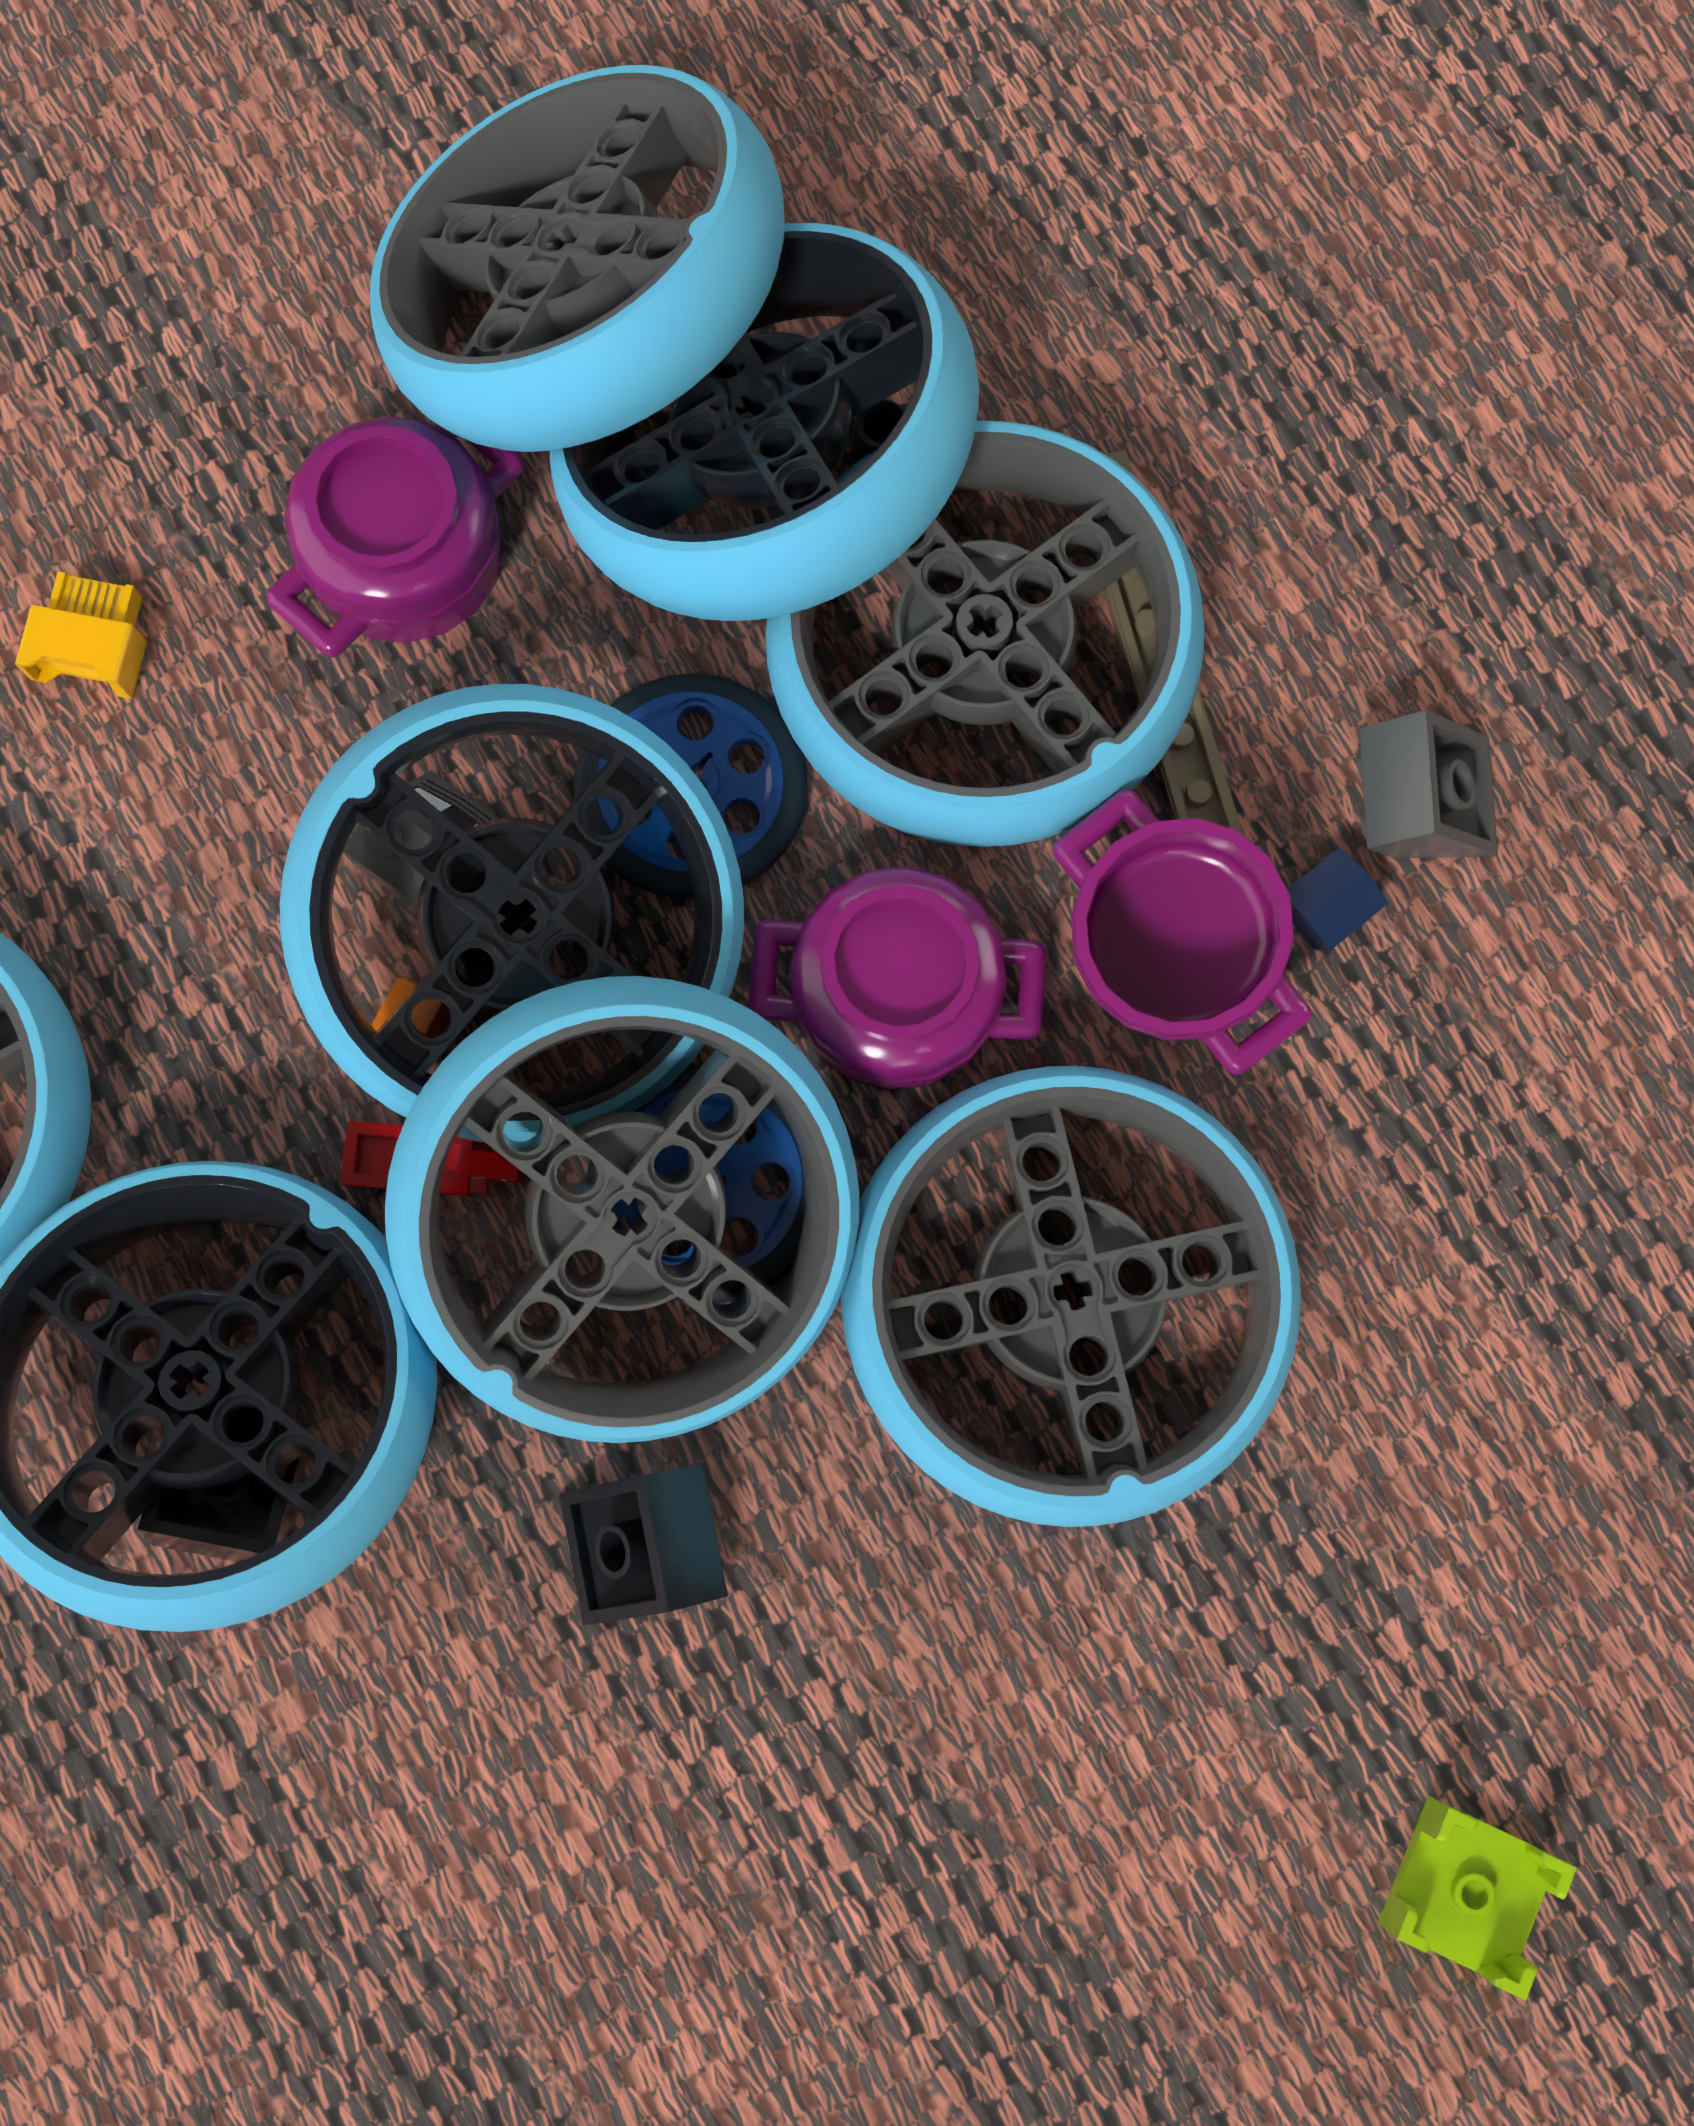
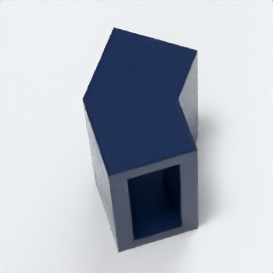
M1340 847L1287 889L1291 899L1293 925L1316 951H1331L1388 904V901L1368 872Z

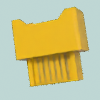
M58 571L48 608L31 605L15 665L33 681L47 683L56 676L65 674L107 682L118 697L132 699L147 641L135 628L143 597L133 585L126 584L122 586L70 576L65 572Z

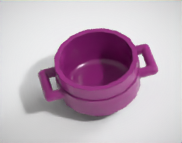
M383 416L344 426L314 446L291 479L284 521L295 564L269 588L266 593L267 604L322 654L330 658L341 655L361 634L367 638L410 643L446 634L478 611L498 581L504 540L495 499L522 473L525 463L519 453L468 441L494 464L484 474L463 444L457 439L458 436L437 423L431 425L426 421ZM308 586L324 608L331 613L334 619L338 620L331 628L297 598Z
M1122 789L1056 841L1052 849L1053 855L1080 889L1071 916L1075 965L1094 1001L1127 1029L1165 1041L1201 1039L1226 1071L1233 1075H1241L1310 1021L1312 1010L1309 1004L1284 975L1294 943L1290 894L1271 858L1237 830L1198 818L1159 821L1133 790ZM1125 820L1134 832L1115 841L1097 863L1093 865L1084 852ZM1269 997L1280 1012L1238 1044L1228 1029L1251 1018Z
M909 866L868 870L829 890L804 922L767 919L757 924L754 932L748 1009L757 1013L765 1020L799 1022L817 1055L849 1080L887 1091L926 1087L963 1068L971 1061L989 1037L1034 1040L1041 1034L1047 953L1045 946L1036 940L1001 938L982 904L948 877ZM779 946L795 947L789 967L792 996L775 995ZM1004 963L1020 964L1017 1014L1000 1013L1007 988Z

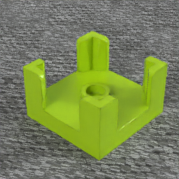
M1428 1796L1378 1924L1397 1940L1422 1952L1428 1953V1950L1444 1956L1477 1972L1492 1985L1526 2001L1537 1974V1966L1523 1957L1522 1952L1546 1891L1562 1900L1565 1899L1577 1867L1547 1851Z

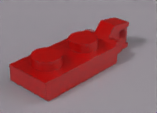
M348 1121L340 1185L351 1188L387 1190L388 1174L395 1146L403 1125ZM456 1137L446 1161L440 1195L471 1198L472 1195L488 1196L489 1181L524 1184L525 1174L501 1154L493 1152V1148L486 1142Z

